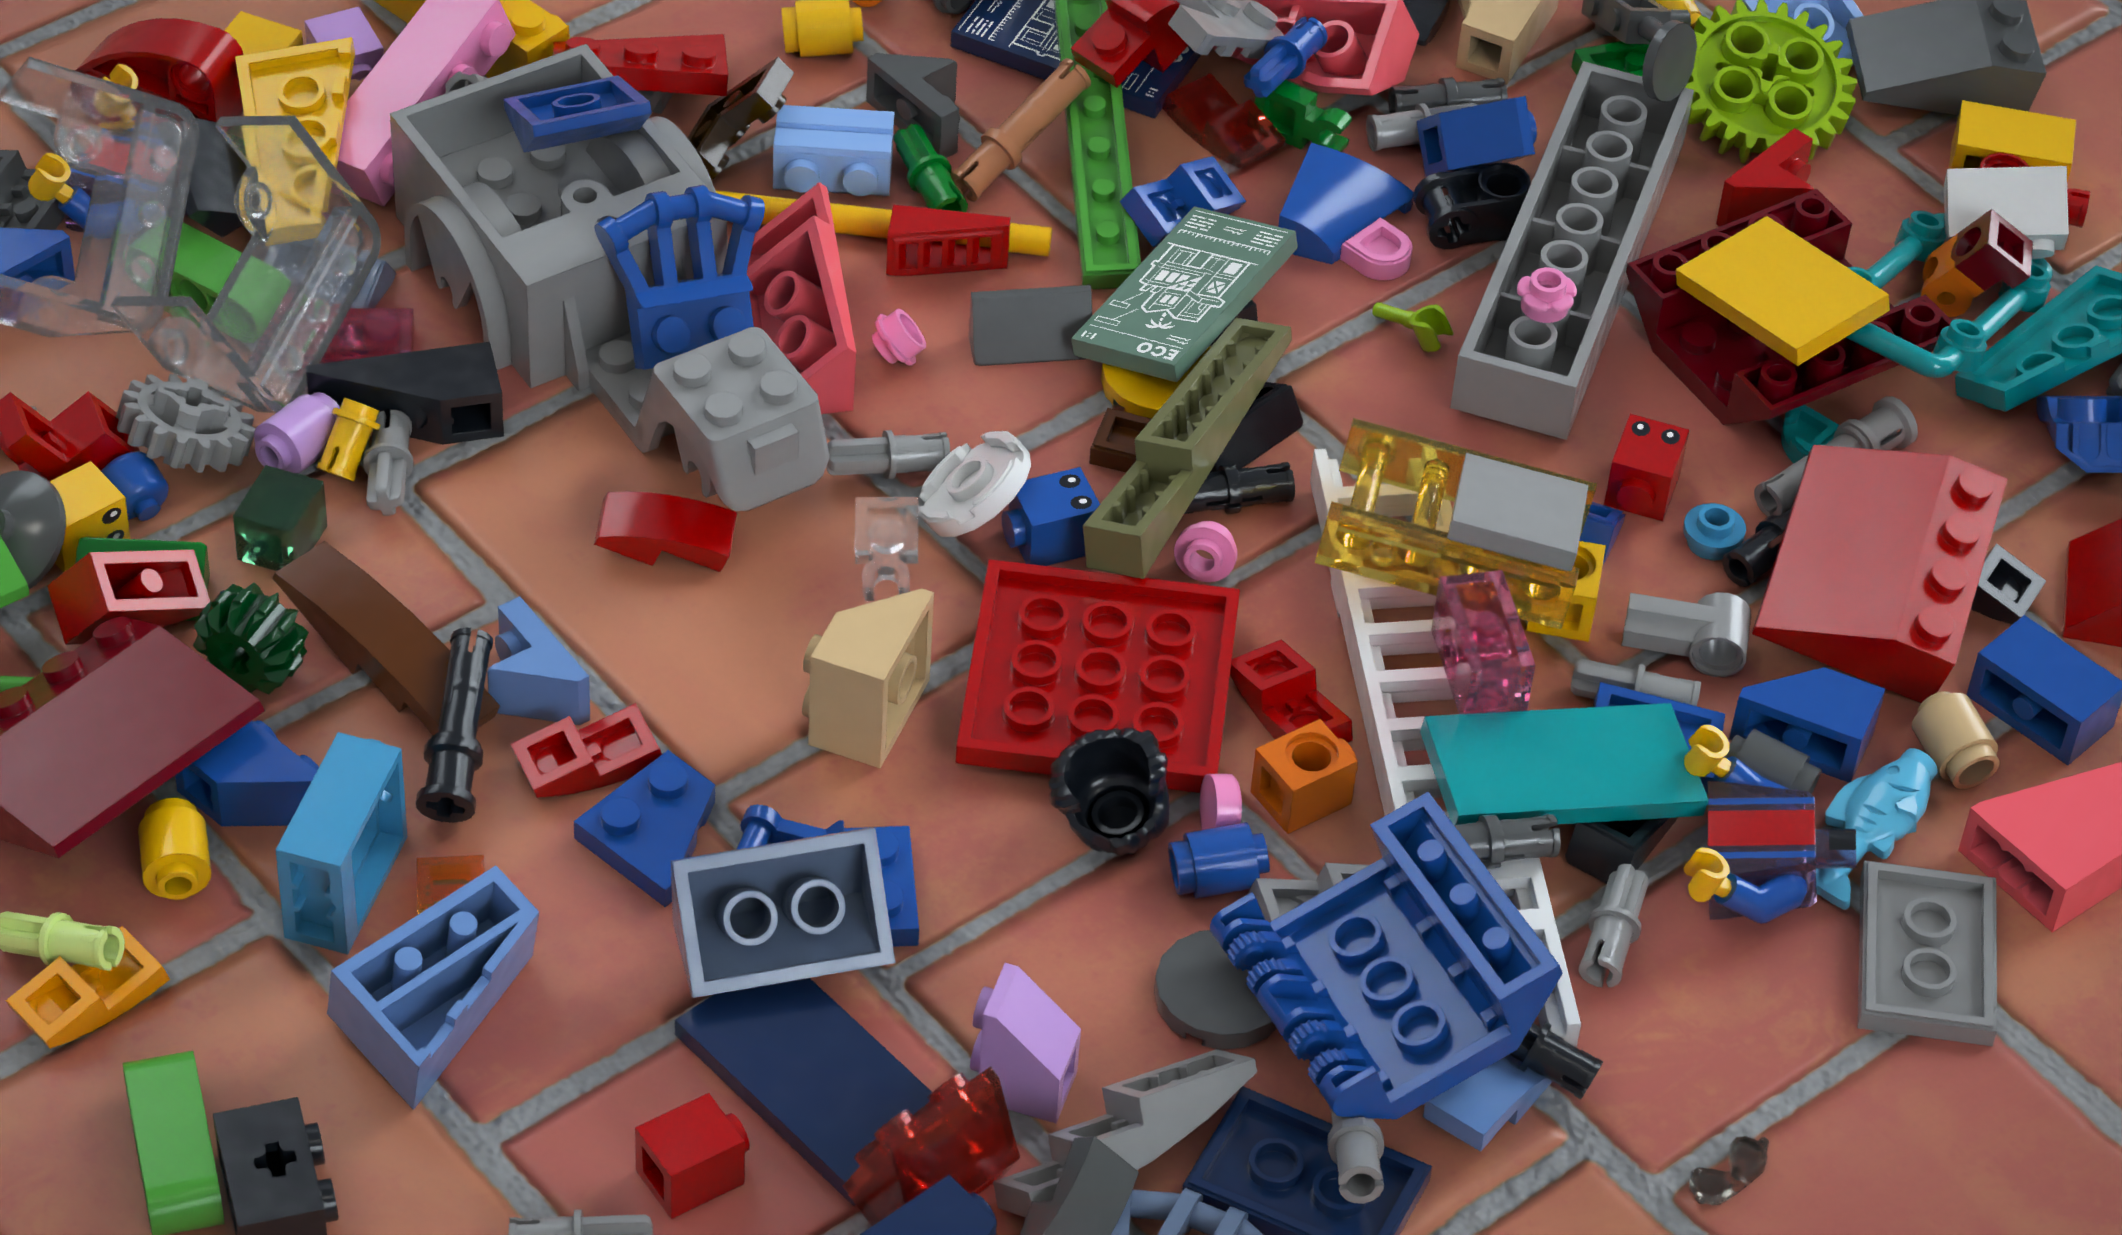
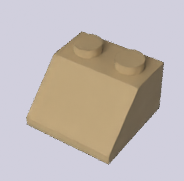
M921 588L836 612L823 636L815 634L811 638L803 660V671L810 673V685L802 704V715L809 717L808 745L877 768L882 767L930 681L934 592Z

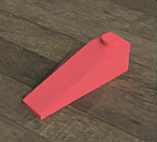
M1253 0L1267 7L1278 17L1275 25L1284 35L1302 17H1306L1307 22L1310 17H1313L1320 21L1326 29L1327 42L1325 46L1307 60L1306 67L1301 75L1295 79L1288 80L1320 93L1373 96L1405 81L1420 34L1403 0ZM1237 47L1231 57L1251 65L1260 60L1243 56L1241 52L1244 48Z

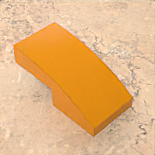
M123 926L119 929L122 931L125 940L124 953L117 967H112L110 971L80 964H74L71 967L59 956L5 1000L9 1007L50 1049L73 1041L111 1022L149 997L170 980L163 966Z

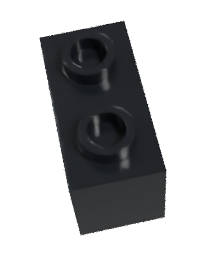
M298 1097L213 1113L218 1159L235 1235H327L326 1223L338 1220L334 1188L331 1178L317 1179L315 1166L325 1164L321 1134L317 1122L304 1124Z

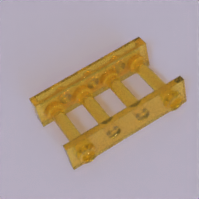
M1353 418L1339 471L1357 476L1350 506L1331 501L1315 563L1561 630L1577 584L1580 568L1573 567L1572 571H1564L1447 539V532L1436 530L1443 499L1455 502L1466 453L1589 485L1581 534L1595 495L1597 483ZM1381 483L1418 492L1411 523L1374 513Z

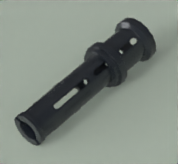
M459 628L451 634V649L438 733L432 735L424 747V760L429 764L426 786L421 788L416 796V808L424 816L440 822H463L472 818L476 810V798L471 794L474 771L479 770L484 758L483 749L476 739L489 655L493 646V638L487 632L480 629L477 631L476 643L473 646L472 652L468 651L472 628Z

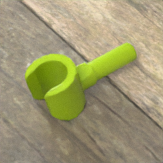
M1377 302L1372 310V314L1375 317L1413 329L1422 350L1426 352H1434L1441 348L1438 335L1446 334L1452 336L1454 334L1446 314L1441 306L1437 304L1422 307L1414 312Z

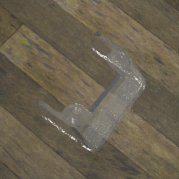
M28 57L2 89L0 101L58 118L54 134V146L57 154L67 162L69 167L94 175L95 179L74 281L58 276H43L30 283L0 274V324L46 337L136 333L150 328L163 315L167 307L199 141L198 122L192 112L180 103Z
M295 115L220 117L215 125L216 128L247 165L236 188L234 205L240 221L252 237L210 311L206 315L192 297L116 296L110 306L167 371L185 379L189 377L209 383V390L257 412L276 413L304 393L307 387L305 366L320 364L378 258L381 248V234L378 223Z

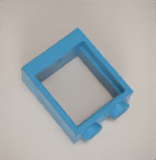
M337 732L276 848L284 938L349 954L408 837L402 748L387 745L375 739H363Z

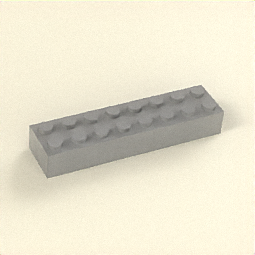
M1583 61L1459 352L1450 408L1567 440L1629 284L1626 274L1627 263L1637 260L1640 256L1683 147L1694 90L1684 88L1674 100L1661 102L1650 98L1646 94L1642 76ZM1539 268H1555L1570 278L1576 286L1577 295L1573 297V306L1560 321L1554 323L1537 322L1527 317L1521 309V296L1517 294V284L1522 277H1531V274Z

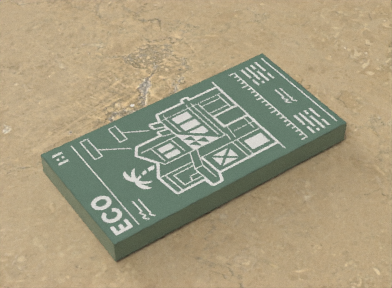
M1194 206L1071 338L1074 355L1178 382L1298 248L1296 231Z

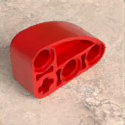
M177 18L149 19L124 26L108 35L72 73L71 82L79 98L87 105L122 119L125 114L121 109H106L98 103L96 87L103 77H107L110 80V73L116 65L123 64L131 68L137 75L138 87L132 96L139 104L145 101L159 119L164 116H182L217 122L230 127L243 113L235 56L244 54L237 40L220 28Z

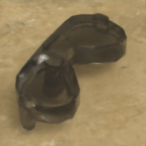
M1747 1136L1736 1137L1730 1144L1728 1151L1730 1171L1725 1172L1701 1167L1693 1169L1689 1177V1189L1695 1195V1200L1700 1204L1721 1205L1747 1187L1765 1170L1768 1159L1769 1140L1765 1137H1761L1759 1141Z

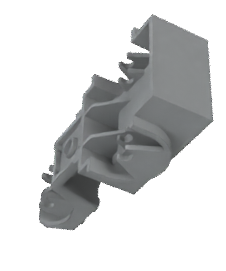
M587 44L390 113L396 217L404 226L406 265L411 271H415L432 264L439 289L450 286L453 297L452 304L455 309L466 306L473 293L475 294L482 322L483 342H490L497 370L513 365L530 388L565 375L578 391L590 388L642 453L658 448L662 437L675 433L685 473L689 474L698 470L701 476V487L704 497L708 498L718 494L724 505L734 511L752 510L814 485L823 476L830 456L818 395L763 329L750 327L659 362L652 369H635L625 289L596 236L595 224L609 216L614 219L619 218L643 203L646 195L649 193L665 191L669 196L684 194L688 187L699 185L706 186L710 192L716 193V190L703 161L690 140L673 122L661 116L648 118L643 126L637 130L524 153L505 112L503 99L613 77L611 72ZM712 217L710 223L717 274H721L728 248L727 221ZM686 219L675 220L671 226L679 281L691 279L694 276ZM646 229L628 240V248L647 284L654 285L649 239Z

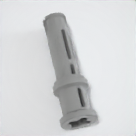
M1885 396L1874 404L1872 412L1860 420L1848 419L1839 425L1834 438L1825 445L1891 450L1894 447L1905 448L1916 441L1918 435L1917 423L1908 406L1900 399L1893 396ZM1808 455L1755 487L1754 496L1756 503L1767 517L1772 515L1780 516L1792 508Z

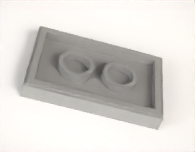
M1864 860L1860 875L1857 1028L1993 1046L1997 1034L1996 878Z

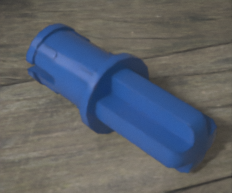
M1302 17L1295 22L1284 36H1277L1271 39L1264 48V56L1244 75L1245 87L1253 89L1255 97L1263 98L1271 94L1285 79H1295L1304 72L1307 60L1322 49L1327 42V32L1323 24L1313 17H1310L1308 22L1306 17Z

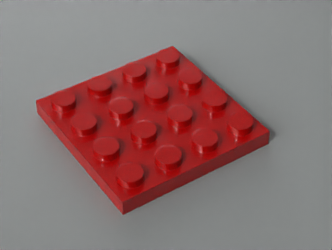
M989 559L958 733L955 763L1051 775L1050 765L1059 757L1061 751L1072 744L1076 738L1094 730H1111L1116 728L1122 730L1132 727L1140 732L1150 730L1157 738L1159 751L1165 753L1168 759L1166 776L1168 789L1200 793L1205 775L1218 774L1240 589L1152 578L1141 579L1126 575Z

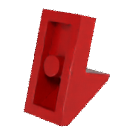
M1794 128L1724 181L1716 225L1719 227L1814 190L1810 184L1806 183L1811 172L1808 160L1813 139Z

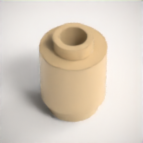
M1942 691L1929 696L1920 704L1918 713L1912 721V729L1926 753L1936 763L1941 778L1951 780L1954 787L1958 789H1968L1985 782L1997 771L2000 765L1996 755L1998 744L1966 694Z

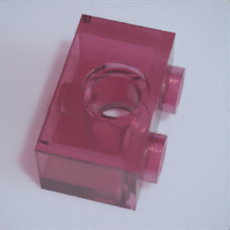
M1503 570L1439 577L1431 631L1459 714L1527 711L1536 665Z

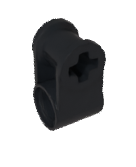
M1495 163L1487 167L1431 174L1421 180L1415 187L1413 198L1416 208L1422 214H1425L1429 221L1427 234L1433 245L1441 249H1455L1476 243L1496 240L1507 241L1531 182L1530 176L1521 167L1510 163ZM1442 188L1447 189V195L1444 196ZM1448 226L1451 232L1447 233L1444 227Z

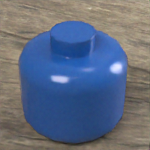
M139 451L118 456L109 462L101 472L125 496L128 520L137 517L140 521H146L159 513L160 506L168 496L169 485L154 460L146 457L147 453Z

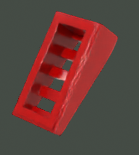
M893 204L887 235L886 275L916 276L1007 269L1011 217ZM991 237V248L979 247L980 238ZM967 239V244H956V240Z

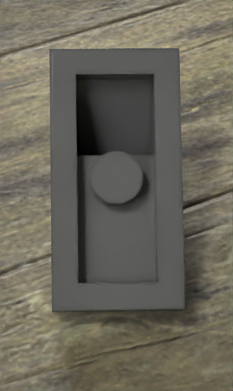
M875 53L868 57L866 102L877 111L894 112V125L899 129H906L910 124L921 126L938 155L947 158L957 153L960 108L954 103L956 100L957 81L956 61L948 58Z

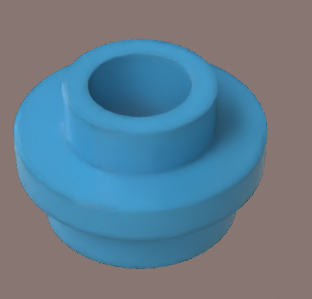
M1708 503L1698 505L1687 513L1684 520L1683 533L1687 539L1688 547L1694 554L1707 560H1723L1725 554L1743 543L1746 524L1735 510L1721 504Z

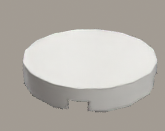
M1008 431L984 433L980 437L985 443L973 449L967 443L952 450L933 469L924 482L919 496L925 502L924 506L918 507L919 516L931 530L940 537H956L968 533L993 519L1015 498L1026 482L1031 468V460L1028 450L1014 435Z

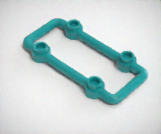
M1912 212L1910 218L1903 220L1894 241L1895 246L1867 270L1858 267L1847 268L1880 289L1883 288L1914 260L1925 262V259L1931 252L1944 244L1947 237L1945 233V213ZM2044 258L2032 259L2030 278L2014 289L2003 281L1998 292L1999 298L1974 321L1965 319L1952 320L1950 326L1942 328L1933 353L1872 323L1865 325L1845 338L1925 377L1944 378L1954 371L1975 372L1979 369L1988 339L2019 311L2035 313L2045 305L2051 289L2052 267Z

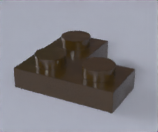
M779 57L727 91V96H720L707 105L689 134L688 139L703 161L711 180L727 165L729 157L725 154L727 148L735 144L746 133L751 123L756 119L761 123H766L785 104L787 98L782 93L794 72Z

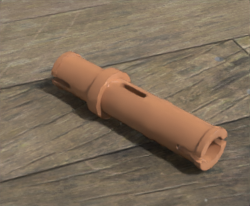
M1068 58L1063 59L1048 78L997 129L991 127L981 136L982 144L957 169L950 173L952 180L962 195L968 189L971 190L966 195L969 201H977L981 194L1006 169H1015L1022 162L1023 157L1021 153L1083 90H1086L1091 85L1089 75L1079 64L1070 71L1069 69L1074 65V61Z

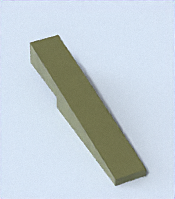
M1235 318L1134 439L1135 463L1083 524L1087 568L1141 579L1145 578L1292 341L1291 327L1242 318Z

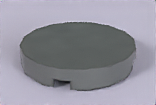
M1204 930L1177 940L1162 955L1154 985V994L1159 1014L1172 1031L1185 1039L1186 1033L1203 1039L1202 1046L1214 1049L1246 1048L1268 1038L1277 1028L1247 986L1245 978L1249 975L1248 970L1246 969L1244 972L1241 969L1237 970L1227 955L1229 954L1224 952L1210 930Z

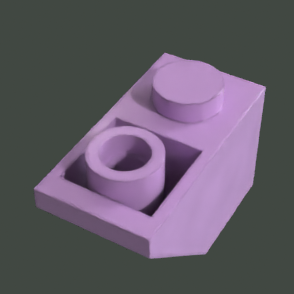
M1005 963L994 989L986 986L982 988L973 1015V1027L982 1029L975 1041L970 1060V1070L979 1072L977 1101L1057 1123L1077 1074L1081 1028L1018 966Z

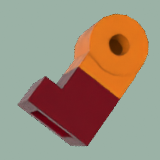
M1990 209L1931 252L1925 259L1923 266L1924 284L1920 297L1926 294L1948 317H1957L1971 307L1974 297L1976 298L2000 280L2014 289L2030 278L2033 241L1993 209Z

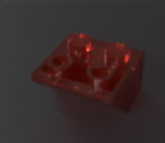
M991 1067L970 1081L967 1080L962 1072L956 1074L928 1096L930 1102L913 1115L906 1109L880 1127L873 1134L876 1139L853 1157L858 1163L859 1168L844 1183L843 1188L871 1226L948 1175L955 1179L969 1194L976 1193L979 1195L993 1185V1181L1001 1179L1020 1159L1000 1079Z

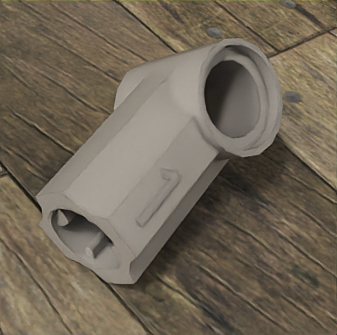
M1723 592L1705 595L1698 603L1630 593L1621 645L1687 656L1694 668L1703 674L1713 677L1734 675L1742 670L1746 663L1751 625V608L1739 596Z

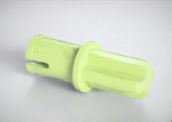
M9 911L0 913V949L3 952L39 957L47 966L61 956L67 963L96 967L106 971L112 970V967H117L123 957L125 940L122 931L118 927L76 922L70 915L61 912L53 913L48 918Z

